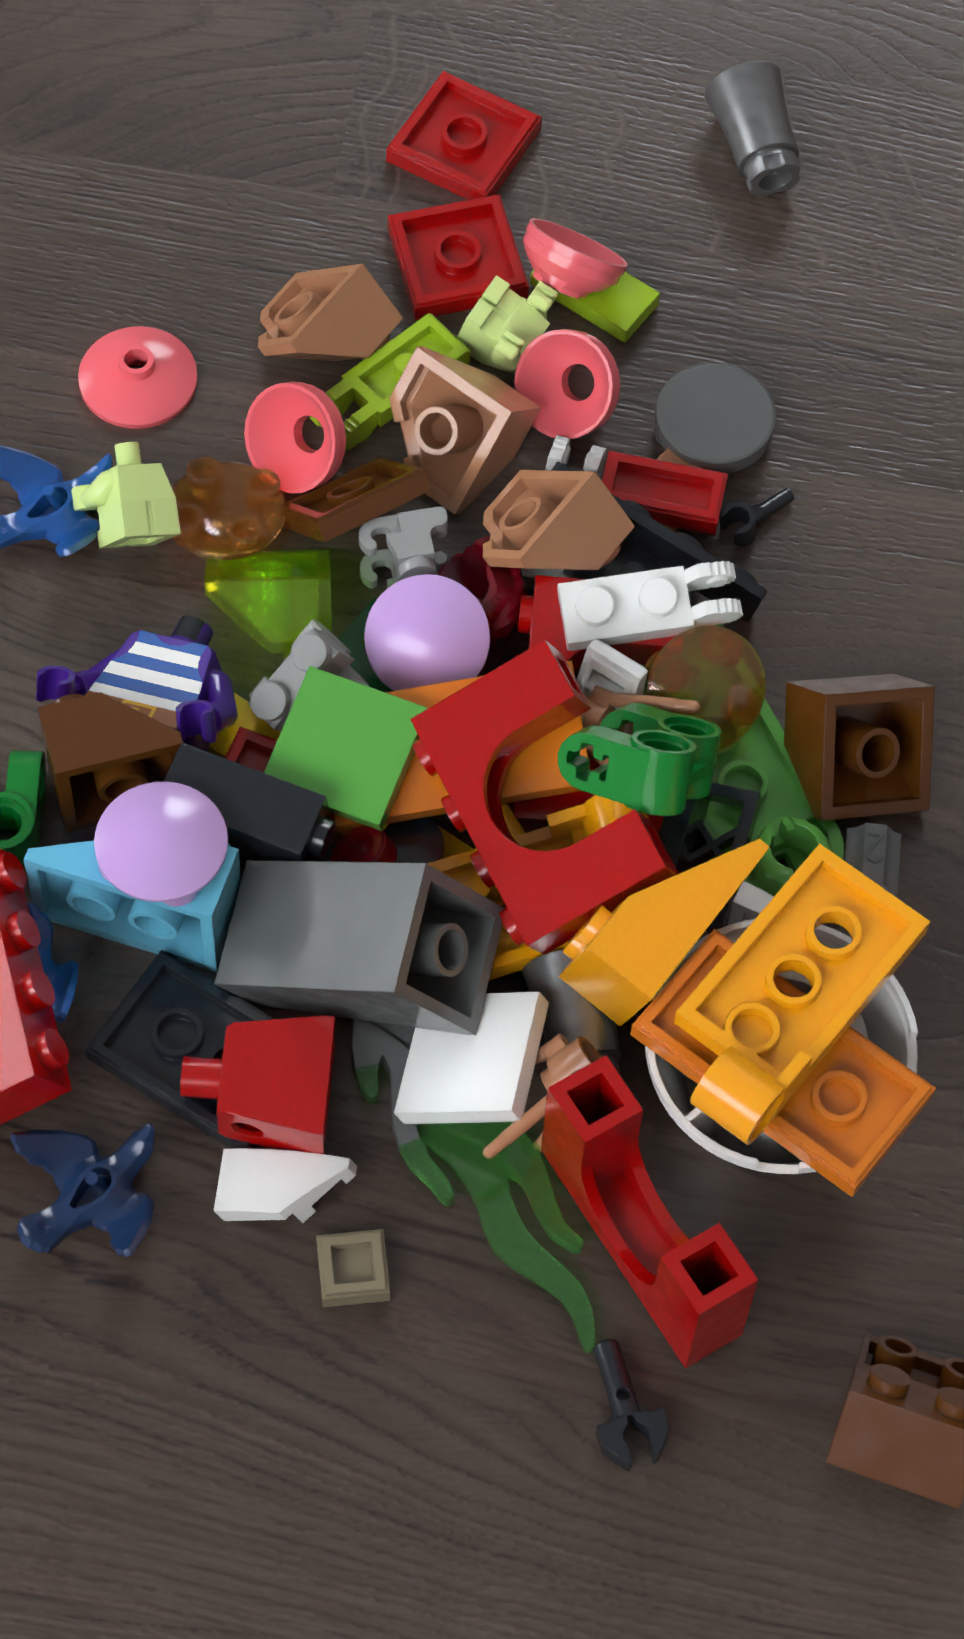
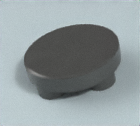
M720 363L695 365L674 375L662 388L656 405L654 436L664 450L668 448L682 460L699 466L702 469L728 473L727 479H729L733 472L742 470L755 463L769 447L776 419L774 402L766 387L756 377L740 368Z

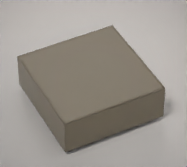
M383 1229L316 1235L323 1307L390 1301Z

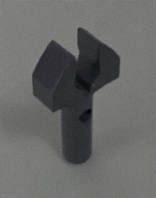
M615 1339L602 1340L595 1345L593 1352L613 1413L607 1423L597 1425L596 1436L601 1452L619 1467L630 1471L632 1459L623 1436L627 1431L628 1423H631L636 1431L641 1432L647 1438L649 1453L653 1464H655L664 1449L669 1431V1423L664 1408L650 1411L638 1403L619 1342Z

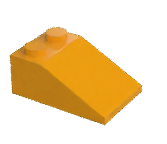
M759 838L628 896L612 913L604 906H601L563 949L562 952L572 960L558 977L617 1025L622 1026L653 999L770 847Z

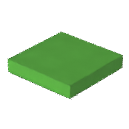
M309 666L264 773L326 796L330 813L382 831L415 754L413 742L420 739L410 719L428 708Z

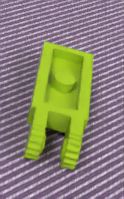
M428 313L371 354L369 358L364 359L341 376V381L326 392V395L334 402L341 416L347 411L353 401L360 407L349 419L343 422L346 435L345 452L353 447L355 448L358 443H362L369 438L377 425L382 427L394 418L389 398L416 347L423 346L462 363H470V350L432 314ZM309 417L318 427H322L316 418Z

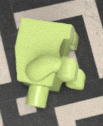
M496 275L467 316L457 338L470 350V356L480 363L515 374L520 356L528 344L544 334L549 327L547 311L557 298L558 292L542 281H539L528 299H525L509 288L510 284Z
M139 442L116 444L114 447L117 465L100 473L91 485H80L73 487L71 490L74 511L97 509L99 513L100 530L97 531L99 548L152 546L181 534L176 497L162 464H142Z

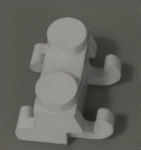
M433 507L401 512L396 515L377 517L364 523L359 530V546L366 554L360 562V578L363 584L370 589L375 588L378 585V576L373 570L382 566L391 569L393 578L387 579V588L410 576L423 574L437 575L439 568L447 564V555L442 551L434 552L431 536L433 534L436 538H443L447 535L448 517L446 509L444 507ZM386 534L388 549L377 550V543L372 537Z
M312 619L298 635L292 645L291 654L270 678L264 676L250 692L249 697L251 699L248 705L257 717L265 720L273 729L281 732L309 666L368 687L369 685L350 667V664L354 661L349 655L351 651L322 623Z

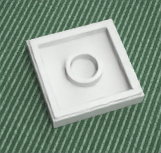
M539 991L489 993L485 995L476 1035L415 1028L394 1114L404 1124L515 1122L520 1120L525 1110L549 1002Z

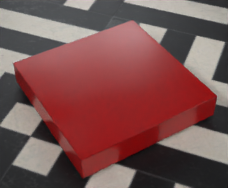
M443 71L386 148V161L467 200L492 196L498 192L541 131L542 116Z
M500 194L387 216V228L415 320L423 318L428 313L435 317L473 309L496 275L510 284L509 288L520 297L528 299L529 284Z

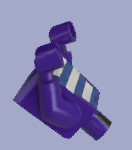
M182 616L171 637L142 630L131 633L120 649H117L88 670L73 672L63 666H46L37 672L36 700L39 702L50 699L57 700L70 694L87 696L102 692L179 731L183 743L206 752L208 751L209 744L216 742L217 733L234 725L238 718L232 680L222 671L215 651L208 646L213 637V630L205 621L194 616Z

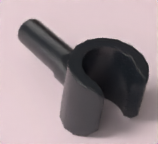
M784 488L762 503L752 507L741 501L731 502L721 510L719 516L720 529H726L734 522L746 523V526L738 529L733 536L734 544L741 547L748 546L755 540L757 534L756 525L792 502L794 495L789 488Z

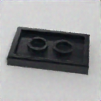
M161 950L86 1047V1058L230 1149H257L260 1145L227 1138L219 1134L217 1122L218 1099L180 1096L181 1070L184 1056L222 1059L227 1025L234 1022L273 1020V1018L233 993L215 985V982Z

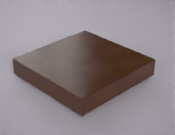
M377 457L326 482L318 488L307 491L279 505L280 508H277L286 529L325 543L431 491L432 487L425 470Z

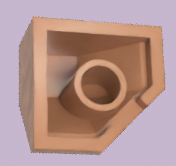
M363 264L298 272L261 311L260 322L267 332L258 337V348L264 356L325 361L364 360L390 341L388 335L403 317Z
M423 346L416 347L389 398L394 422H400L408 457L403 458L404 464L425 470L432 490L425 494L455 515L461 514L514 459L541 410L540 406L496 376Z
M520 470L484 511L483 525L490 533V540L483 544V558L492 567L599 570L617 556L620 551V544L635 526L596 472Z

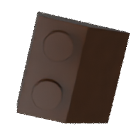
M896 674L786 682L784 745L815 819L824 821L930 810L935 686Z
M102 692L87 696L70 694L58 698L52 704L38 707L48 768L66 833L97 826L101 815L110 803L129 789L146 783L164 782L181 742L183 743L179 731Z

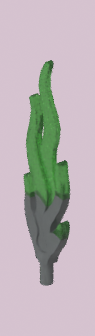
M353 1019L352 1062L360 1092L368 1103L373 1104L377 1102L379 1091L377 1081L378 1070L383 1065L389 1078L393 1134L398 1151L412 1173L432 1191L445 1207L451 1206L454 1198L452 1186L444 1173L427 1154V1146L446 1161L469 1191L477 1208L483 1232L494 1254L510 1268L536 1282L559 1299L573 1319L583 1351L587 1353L592 1352L595 1346L593 1308L582 1284L557 1259L540 1246L528 1232L517 1213L510 1195L508 1178L523 1188L534 1214L552 1241L572 1254H578L582 1251L583 1239L564 1222L553 1194L546 1167L535 1145L524 1133L495 1157L488 1159L484 1157L483 1149L513 1122L404 1124L394 1114L415 1027Z

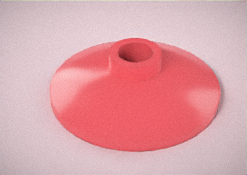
M144 326L118 329L98 339L85 353L78 373L80 393L88 408L105 422L128 429L152 428L177 417L193 399L198 381L196 362L187 346L177 337L166 331ZM133 365H145L139 369L130 368Z

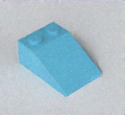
M94 840L28 848L24 857V865L32 904L36 905L43 913H46L51 922L154 954H159L163 950L181 962L218 972L241 884L239 849L231 847L228 843L223 865L213 880L198 891L197 896L192 902L185 906L173 907L164 902H150L131 897L103 878L99 872Z

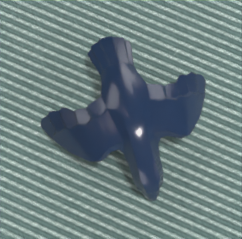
M147 1123L140 1130L135 1131L119 1149L108 1157H102L99 1154L96 1142L87 1135L64 1130L13 1132L10 1141L15 1147V1152L23 1156L31 1166L42 1167L48 1174L53 1176L54 1182L61 1193L50 1207L22 1217L18 1221L16 1230L20 1237L19 1240L28 1249H33L38 1253H49L70 1234L94 1226L108 1232L111 1237V1248L116 1250L118 1256L128 1257L133 1255L144 1239L152 1220L154 1202L149 1195L137 1192L132 1187L133 1179L147 1162L153 1151L155 1142L154 1126L151 1123Z

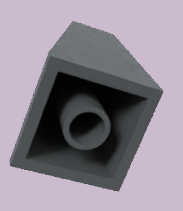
M247 860L214 984L260 1006L476 1035L503 924L499 912L504 908L427 863Z

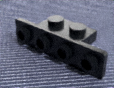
M556 462L551 471L584 470L569 468L561 462ZM612 494L635 526L620 544L619 553L610 563L599 570L563 569L562 574L568 578L593 579L684 566L685 570L696 564L721 561L704 551L703 546L692 536L682 532L675 533L652 519L650 513L640 504L631 500H621ZM734 565L736 579L731 581L730 584L688 591L690 600L695 592L700 593L709 600L736 598L740 600L743 616L740 619L746 622L750 621L767 593V590L756 582L751 573L737 565Z

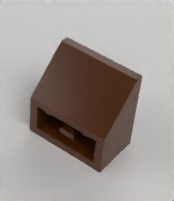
M865 1333L825 1463L960 1509L964 1499V1359L949 1358L943 1360L918 1351L916 1346L903 1338L890 1335L879 1338Z

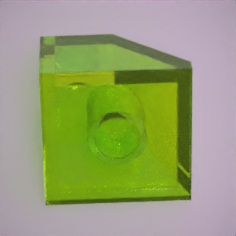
M329 549L207 553L204 580L205 595L270 654L283 653V658L286 659L291 654L292 645L298 635L312 619L318 620L332 633Z

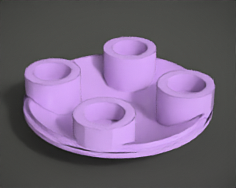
M431 574L415 575L394 583L376 600L366 621L365 649L372 669L379 679L393 691L477 677L488 656L490 628L480 600L466 587L444 576Z
M152 782L131 788L110 803L97 824L94 848L99 872L103 878L110 881L117 889L140 900L164 902L169 906L179 907L192 902L197 896L198 891L211 882L221 869L227 854L228 833L221 812L203 793L192 787L175 782Z

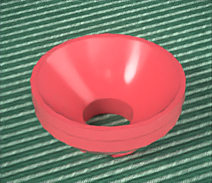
M536 218L530 219L526 227L523 243L527 257L534 269L532 275L538 281H542L562 294L579 299L580 297L586 298L588 293L606 290L618 284L628 267L627 262L611 249L567 227Z
M562 329L544 333L528 344L521 354L516 367L515 390L541 407L532 426L551 438H556V435L575 439L588 435L605 424L615 410L620 392L619 370L615 359L599 339L586 332ZM577 364H582L590 369L594 377L593 392L584 400L574 396L568 385L569 373Z
M302 382L279 383L261 392L249 408L244 432L246 450L256 472L267 484L279 491L303 493L325 484L336 474L345 454V426L336 405L322 390ZM308 416L316 418L324 430V441L319 450L311 449L303 438L302 428Z

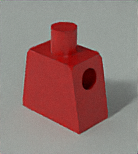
M324 1015L234 1022L227 1025L222 1059L184 1056L181 1070L180 1096L218 1099V1132L224 1137L276 1150L324 1154L335 1053V1016Z

